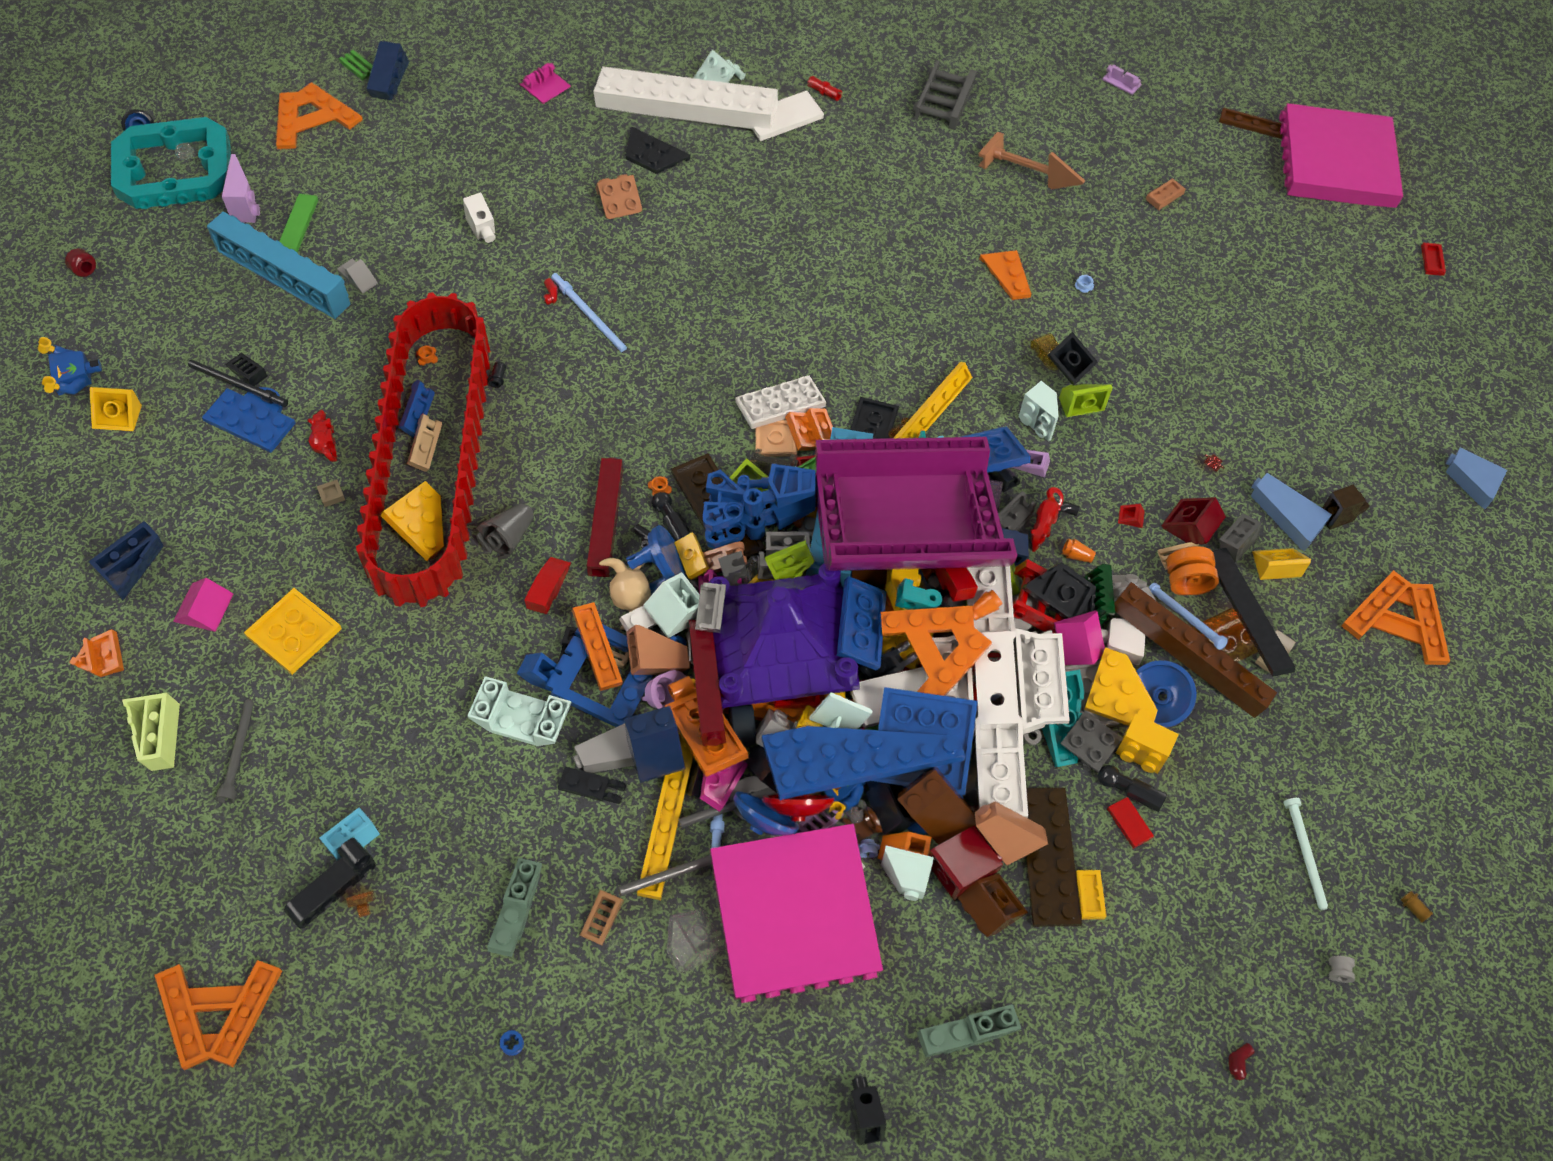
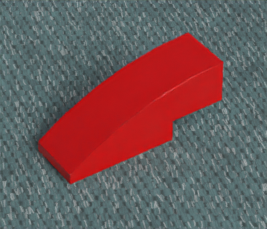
M553 557L548 559L536 576L524 600L526 609L548 614L553 600L556 599L571 562Z
M933 568L942 589H948L953 602L973 599L975 597L978 586L967 568Z

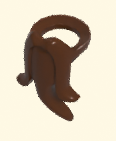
M865 807L862 814L852 820L843 818L844 824H854L855 833L859 835L857 837L858 845L862 839L882 832L880 822L870 807Z

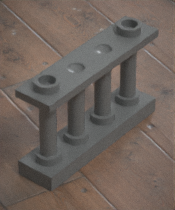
M936 60L934 67H930L929 79L919 101L914 104V119L918 120L920 114L925 113L946 119L949 122L948 129L956 130L974 87L977 71L970 69L968 76L964 77L940 71V61ZM937 77L962 84L963 88L960 87L958 89L936 83L935 79ZM931 89L956 95L958 100H950L929 93ZM926 101L951 107L953 111L946 112L924 106Z

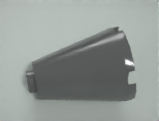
M519 503L482 522L477 527V530L479 529L477 538L483 548L489 553L493 550L500 554L497 557L499 559L510 557L534 519L532 508L526 504Z

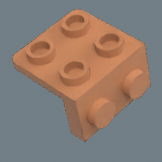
M624 174L612 180L606 178L596 184L597 195L600 194L607 219L640 213L642 211L634 175L628 176Z

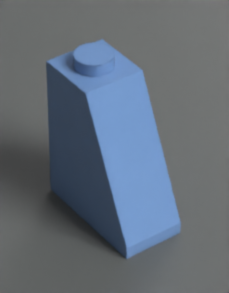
M1462 448L1456 454L1451 453L1445 463L1449 465L1446 473L1484 509L1494 499L1507 472L1506 469Z

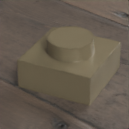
M338 480L317 486L324 507L345 500Z

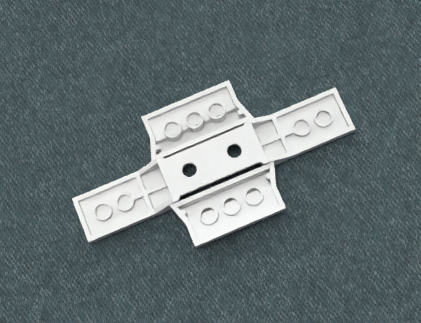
M1010 566L971 567L967 569L973 576L978 589L973 599H967V606H972L985 591L989 592L990 590H993L1003 603L999 606V610L976 621L974 620V628L992 641V645L975 663L978 717L975 719L973 736H975L979 808L996 801L1028 818L1023 734L1043 728L1045 724H1069L1062 633L1036 634L1015 628ZM954 635L932 638L944 661L959 645ZM1013 642H1015V653H1016V666H1017V680H1018V694H1019L1020 716H1019V714H1018V701H1017V687H1016V673H1015V659H1014V646H1013ZM991 651H997L1000 653L1001 659L997 662H992L988 659L987 655ZM972 667L946 696L974 700ZM994 694H1000L1004 698V703L999 706L993 705L990 698Z

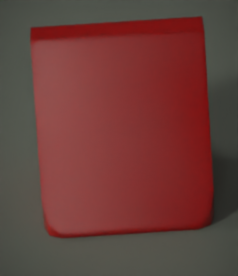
M1121 505L1118 523L1143 528L1145 511L1142 505Z

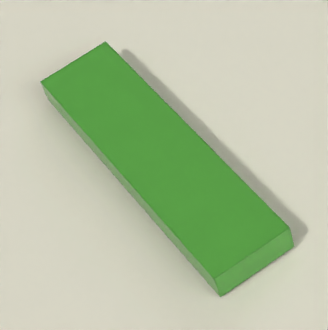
M298 195L279 241L286 248L293 249L298 253L318 203L317 196Z

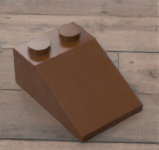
M937 767L928 769L898 793L899 802L938 845L976 824L975 813Z

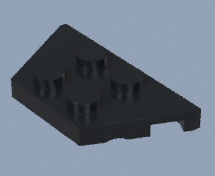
M630 128L625 155L626 160L655 174L667 168H672L676 166V163L683 160H690L689 153L639 129Z
M1062 562L1057 563L1022 587L1023 590L1064 619L1095 611L1094 598L1096 597V586Z

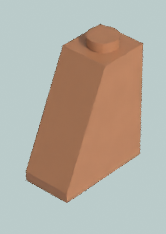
M634 625L626 631L631 675H661L672 670H678L683 673L690 668L691 662H689L687 646L641 625Z
M996 801L989 805H983L975 812L977 828L997 854L1002 857L1006 865L1048 844L1046 830L1043 826Z

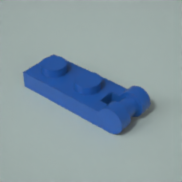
M416 380L411 386L412 392L399 425L401 430L414 438L418 427V420L422 414H428L435 394L432 389L424 387V383L420 380Z

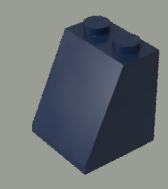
M670 706L624 719L627 743L640 783L685 770L678 729Z

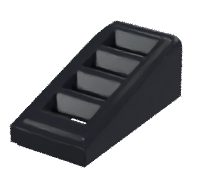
M240 353L225 364L240 379L254 386L268 377L261 365L243 353ZM242 359L240 363L234 366L235 363Z

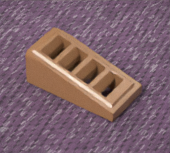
M600 890L580 936L603 945L624 900ZM603 900L615 904L613 909L603 905ZM599 908L611 913L609 918L597 913ZM594 918L606 922L605 927L594 923ZM590 926L602 931L601 936L589 932Z

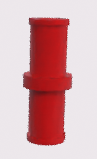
M814 76L809 78L808 87L819 91L821 95H826L835 101L840 100L842 90Z

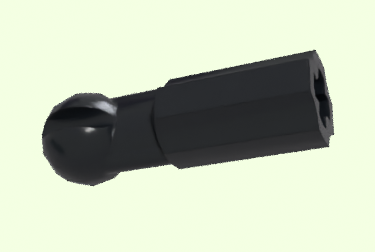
M658 492L652 498V507L656 511L662 512L664 516L663 524L676 542L690 534L691 531L680 513L674 512L671 508V496L666 492Z
M1113 765L1103 766L1098 773V780L1103 786L1109 788L1116 787L1124 791L1127 797L1157 812L1160 811L1167 797L1166 793L1137 778L1130 779L1122 775L1119 769Z

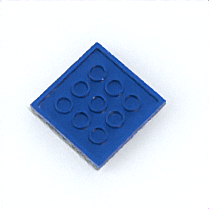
M884 687L878 731L958 736L965 753V760L936 767L959 794L965 795L978 701ZM930 768L872 781L908 786Z

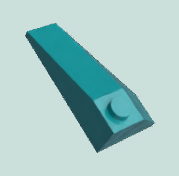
M1080 669L1065 672L1069 724H1045V727L1042 728L1055 767L1078 763V757L1060 743L1082 716L1080 712L1081 702L1084 699V687Z

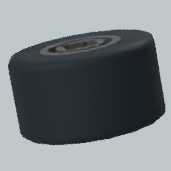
M749 704L729 707V724L743 746L754 745L755 718L753 706Z

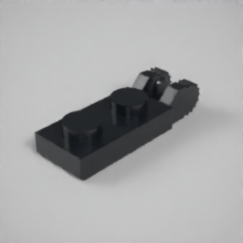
M907 640L895 648L893 646L882 652L881 667L878 670L860 665L858 668L869 680L895 674L918 657L915 652L910 653L904 659L900 656L899 653L907 650L910 646Z
M565 766L558 784V790L602 802L605 800L621 804L622 797L606 792L607 787L619 791H625L627 785L616 779H609L608 777Z

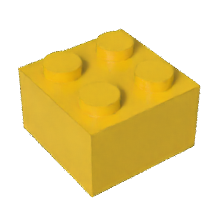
M1135 714L1125 731L1116 754L1120 755V758L1125 762H1134L1140 765L1144 771L1158 774L1168 759L1179 734Z

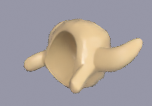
M607 558L599 563L601 566L612 567L616 572V576L610 582L609 587L610 597L616 607L631 612L643 606L650 598L651 590L648 580L640 570L644 564L632 570L623 561L616 558Z

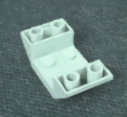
M485 676L468 713V718L491 733L535 746L555 744L570 708L571 701L549 695L547 701L509 691L506 682Z

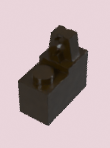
M1354 484L1333 491L1322 508L1332 514L1326 523L1327 527L1331 530L1353 522L1358 515L1369 508V504Z

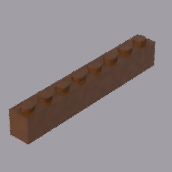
M1130 582L1115 600V612L1252 717L1256 718L1266 710L1276 696L1277 692L1221 649H1217L1213 643L1134 583Z

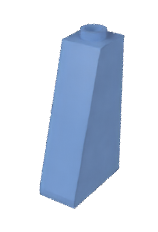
M1268 473L1262 479L1258 477L1251 487L1254 489L1251 497L1303 551L1307 549L1332 516L1331 513Z

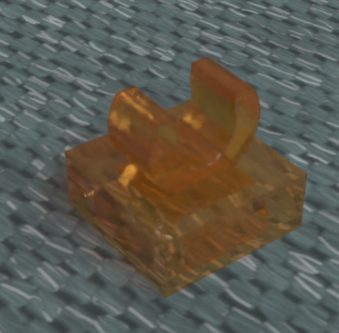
M374 890L346 898L348 908L357 906L359 917L370 915L368 902L376 900Z

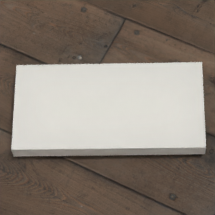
M804 91L778 101L771 129L753 127L752 131L762 141L823 119L824 113L808 91Z
M810 376L736 397V404L751 429L786 419L785 416L789 412L806 413L809 408L826 407L825 399Z
M920 667L859 682L860 690L850 691L855 703L872 710V714L862 724L863 728L879 725L884 687L917 692L926 682L924 668Z

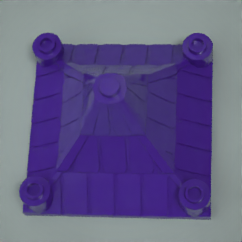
M823 563L819 568V574L813 576L778 579L730 586L729 581L724 577H714L708 582L726 585L720 633L713 632L722 708L830 694V692L839 693L860 690L857 662L851 658L837 656L843 599L841 571H827L825 563Z

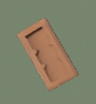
M1172 178L1146 196V200L1156 209L1160 210L1182 196L1186 189Z

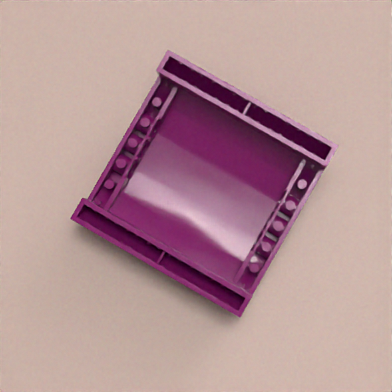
M987 437L816 440L817 509L823 557L827 571L1012 566L1017 558V551L1013 538L1004 539L987 473L990 454Z

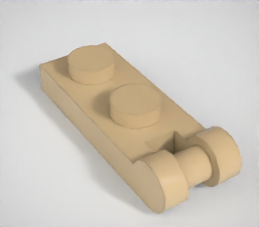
M425 414L420 416L407 461L408 465L426 472L429 470L442 422L438 420L433 421Z

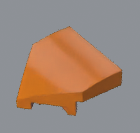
M111 629L91 638V640L84 638L83 647L77 657H72L69 663L99 677L123 671L124 667L117 632Z

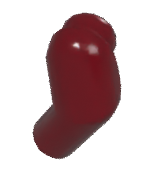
M1245 1043L1232 1052L1228 1058L1229 1071L1233 1078L1239 1081L1247 1076L1245 1060L1255 1053L1249 1043Z

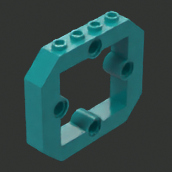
M207 117L130 126L111 142V187L116 197L136 209H148L155 206L166 207L171 204H186L194 201L204 202L214 199L224 189L231 157L230 138L226 128ZM207 140V146L198 151V156L203 168L208 171V176L179 180L168 178L162 182L136 185V181L143 179L146 174L140 159L136 156V149L165 146L167 149L175 150L181 147L183 143Z

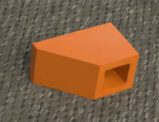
M912 832L883 835L878 859H883L886 846L928 856L932 837Z

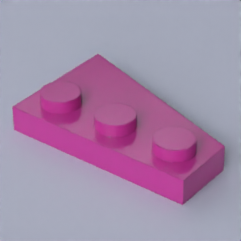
M743 760L708 777L704 775L700 799L720 812L747 768V763Z

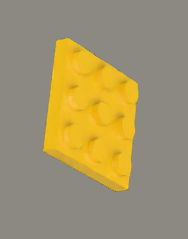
M293 588L249 627L244 634L250 641L293 675L342 628L329 615Z

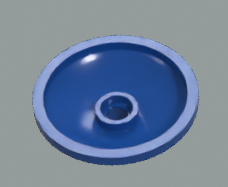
M1153 661L1143 665L1136 671L1158 710L1154 723L1168 728L1181 723L1191 714L1196 703V687L1191 675L1183 667L1170 661ZM1160 694H1166L1167 698L1165 700H1159Z
M736 792L734 795V802L738 811L751 825L750 829L760 835L767 833L774 836L797 833L799 829L797 822L791 821L790 816L778 814L764 804L763 799L745 792Z

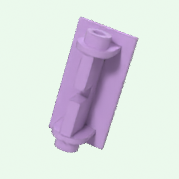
M1109 65L1107 68L1108 73L1102 79L1131 95L1141 86V80L1138 79V76L1129 72L1123 75L1124 70L1116 65Z

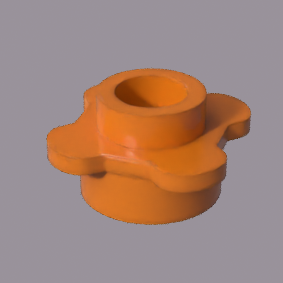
M422 346L417 350L416 354L419 356V365L424 366L427 363H436L438 361V357L435 355L436 348Z
M658 476L648 482V488L653 492L652 496L658 492H666L668 494L672 492V487L668 486V481L665 477Z

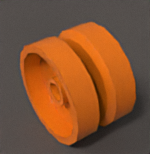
M1198 546L1182 548L1170 554L1166 559L1171 591L1175 594L1201 595L1211 591L1219 584L1214 553L1209 548Z

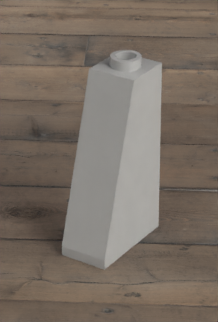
M625 724L574 746L576 753L573 756L574 762L578 769L583 768L585 772L594 773L635 766L627 743Z

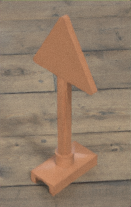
M997 132L979 152V156L984 158L979 167L986 169L995 158L999 160L1004 159L1047 174L1048 188L1050 189L1082 185L1085 182L1081 176L1053 152L1049 154L1048 166L1006 152L1003 149L1004 134Z

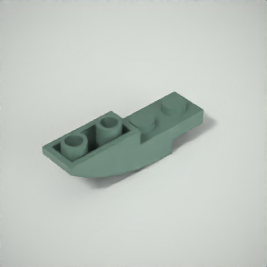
M518 858L503 898V907L487 946L488 952L512 957L516 944L522 937L537 889L542 863Z
M1011 1004L968 1015L965 1019L921 1029L917 1034L926 1058L941 1053L948 1054L1019 1031L1022 1028L1014 1006Z

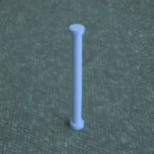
M1152 583L1149 586L1153 596L1155 595L1214 642V646L1217 649H1222L1226 646L1228 642L1226 637L1219 636L1162 591L1160 585Z

